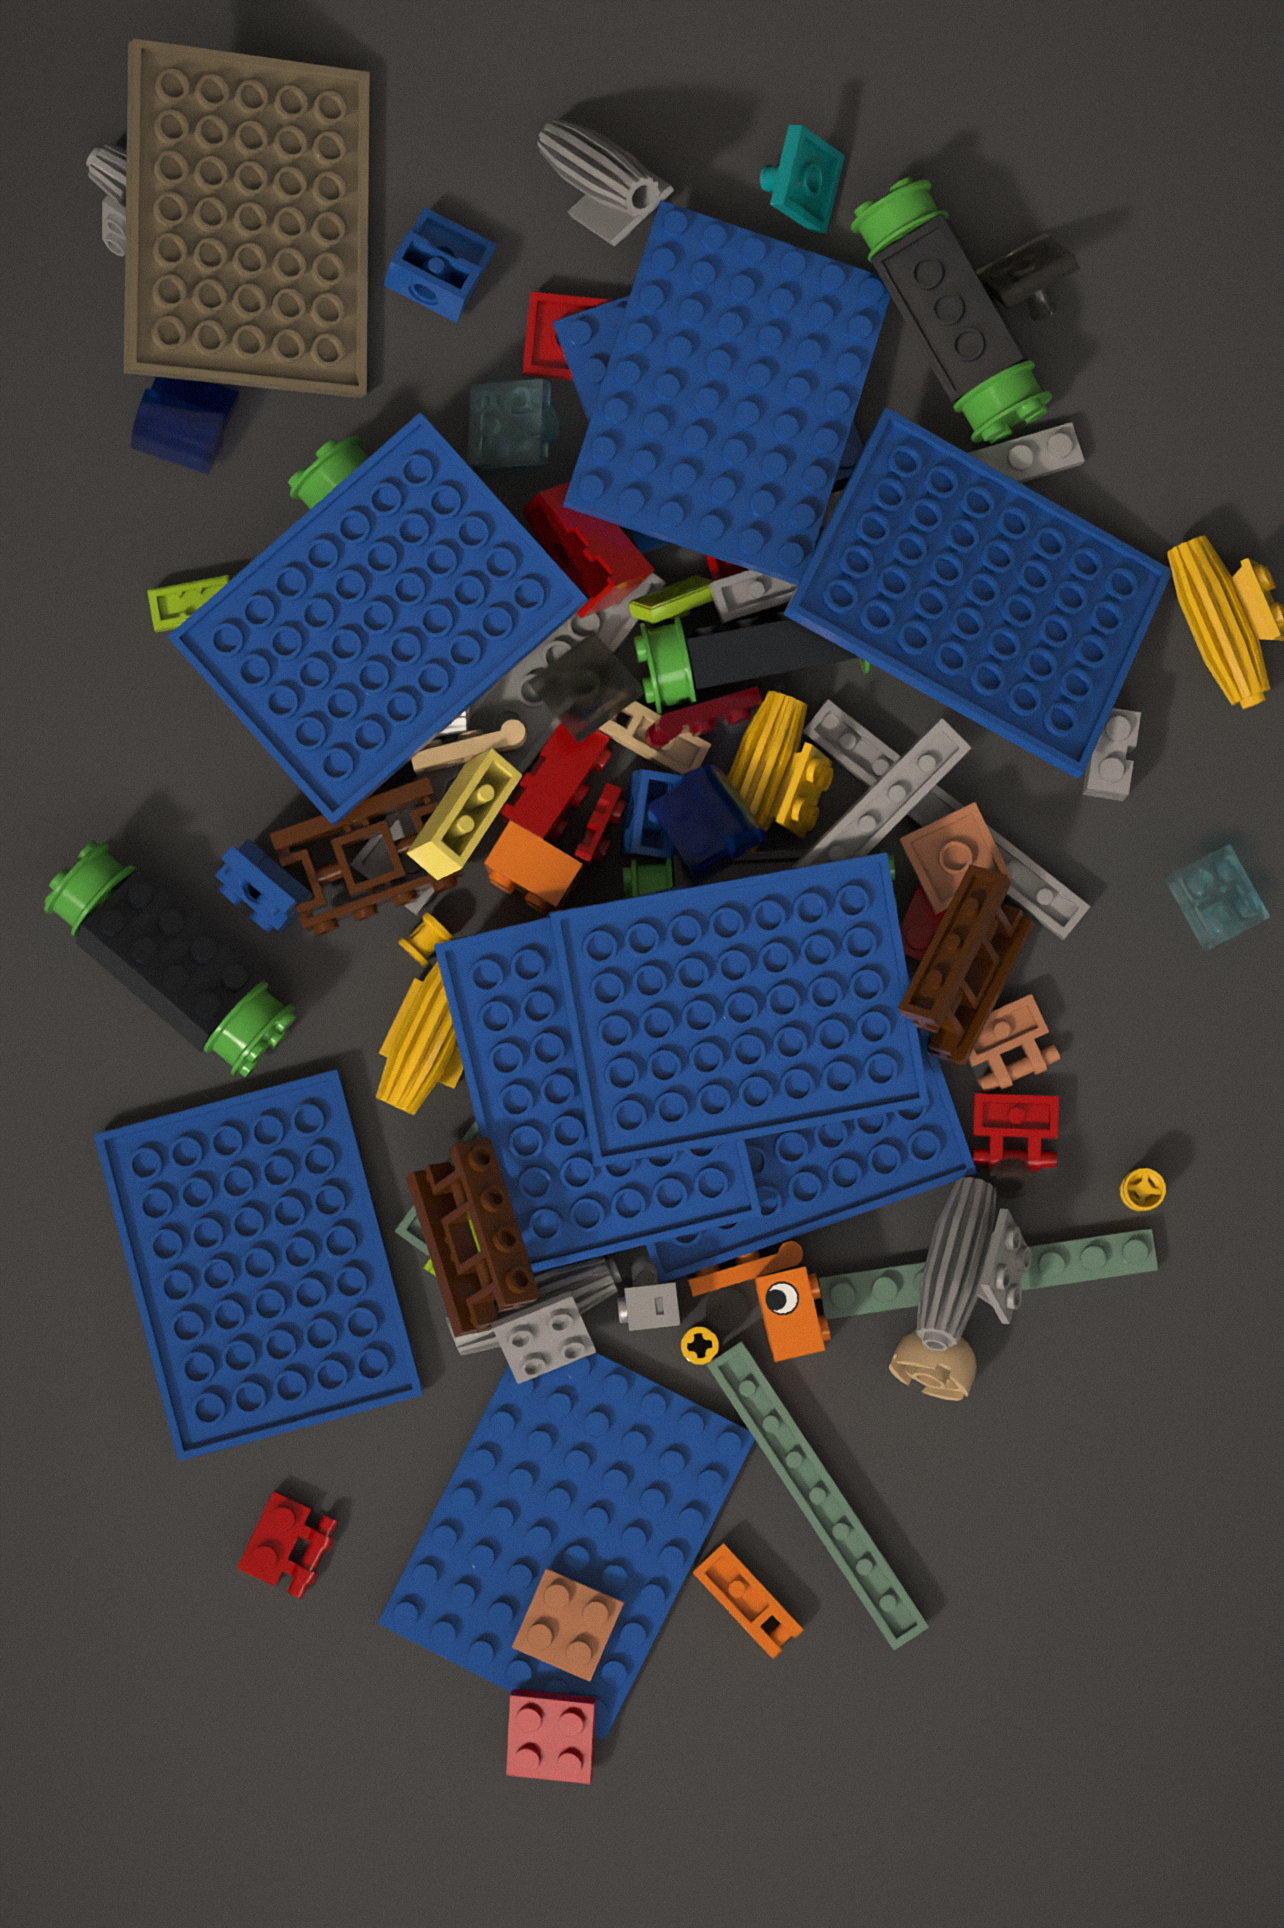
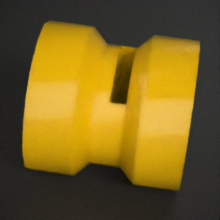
M1149 1168L1137 1169L1128 1173L1122 1179L1119 1187L1123 1203L1135 1211H1147L1157 1207L1163 1201L1166 1194V1184L1162 1176Z

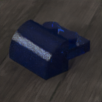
M156 377L151 388H146L141 399L132 430L131 448L209 475L223 444L225 429L238 403L239 392L211 382Z
M702 766L683 774V784L648 804L651 813L693 875L727 854L733 860L768 838L766 832L731 781L718 766Z

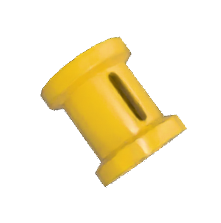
M428 912L422 916L423 921L407 938L401 937L398 941L423 967L427 966L429 963L427 958L435 951L434 944L449 941L453 938Z
M705 1327L689 1329L681 1340L683 1356L694 1364L703 1365L709 1363L718 1352L719 1342L716 1335ZM702 1333L704 1340H711L712 1348L706 1349V1356L702 1358H697L696 1352L688 1351L687 1343L693 1342L694 1334Z

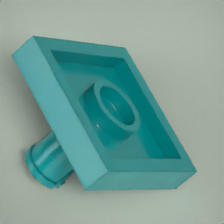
M789 125L779 166L766 165L762 168L760 173L761 188L766 190L765 192L773 191L770 205L810 232L827 234L845 155L803 125Z

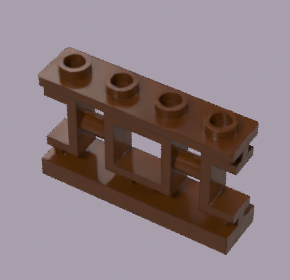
M429 777L365 799L335 827L324 815L270 834L283 869L303 863L315 899L296 906L302 926L306 932L315 931L316 936L324 935L339 929L338 922L354 916L356 922L379 914L378 907L394 902L395 907L404 906L418 900V892L433 887L434 892L438 893L458 885L457 878L464 876L463 869L439 880L428 874L401 885L392 886V883L407 878L400 856L406 855L423 829L424 823L422 819L430 817L438 806L437 797ZM423 802L425 803V806L410 811L417 833L394 841L386 820L370 825L371 821ZM343 831L346 832L345 835L331 840L338 860L332 864L315 869L307 849L291 853V850ZM382 834L395 870L356 884L343 848ZM344 877L352 898L368 893V896L315 916L313 914L314 911L328 907L321 885Z
M969 865L897 1008L903 1017L914 1020L913 1024L915 1027L935 1032L927 1047V1051L931 1056L959 1065L966 1064L1034 927L1030 918L1022 916L1023 912L1021 909L1002 904L1012 883L1007 874Z
M488 1137L460 1141L452 1145V1149L449 1151L455 1167L454 1172L450 1162L428 1165L425 1167V1170L415 1171L406 1177L455 1337L492 1330L491 1323L499 1320L494 1300L497 1301L499 1311L501 1312L522 1308L525 1306V1303L534 1302L540 1297L491 1139ZM469 1220L472 1221L473 1228L481 1250L480 1252H478L477 1246L472 1234Z

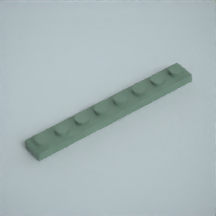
M1152 1229L1031 1246V1264L1028 1271H1023L1020 1285L1022 1290L1157 1271L1158 1263ZM926 1262L818 1278L823 1314L826 1316V1319H834L918 1306L920 1282Z
M742 1341L706 1364L892 1649L896 1650L928 1629V1624Z

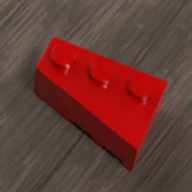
M569 481L539 492L522 511L541 547L587 597L589 602L577 611L579 618L582 619L619 604L651 575L655 569L618 525L562 507L570 484Z
M567 712L541 750L540 757L530 773L527 772L520 781L519 785L521 788L511 804L506 803L500 811L503 823L508 825L511 820L548 843L552 841L557 844L569 826V822L564 820L572 806L579 809L591 790V787L586 784L594 770L599 773L604 770L613 754L608 749L611 744L610 737Z

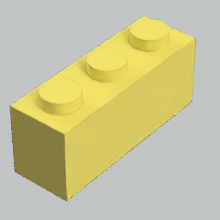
M492 748L468 760L406 854L437 880L462 869L521 779L522 774Z

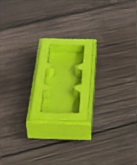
M219 576L147 590L154 631L158 633L176 629L231 580L230 576Z
M695 575L633 599L629 602L631 616L652 624L667 618L685 617L690 614V609L713 601L709 584L714 581Z

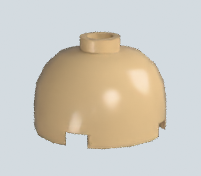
M916 1329L908 1332L894 1352L889 1365L891 1373L908 1386L911 1379L926 1385L921 1392L930 1396L954 1401L962 1400L964 1394L967 1397L977 1370L976 1356L969 1343L960 1337L958 1344L954 1345V1347L948 1346L945 1351H935L923 1345V1340L916 1335Z

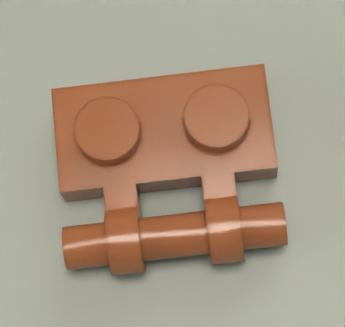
M1032 994L992 1011L968 1058L971 1067L987 1061L991 1068V1073L977 1079L984 1094L996 1088H999L1001 1091L1013 1086L1012 1081L1032 1072L1035 1075L1047 1070V1065L1061 1059L1054 1044L1039 1051L1034 1040L1049 1033V1030ZM1021 1045L1026 1057L1005 1066L1000 1054Z

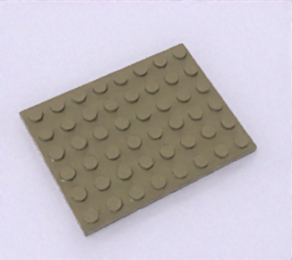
M135 38L128 43L124 373L362 398L367 395L370 72Z

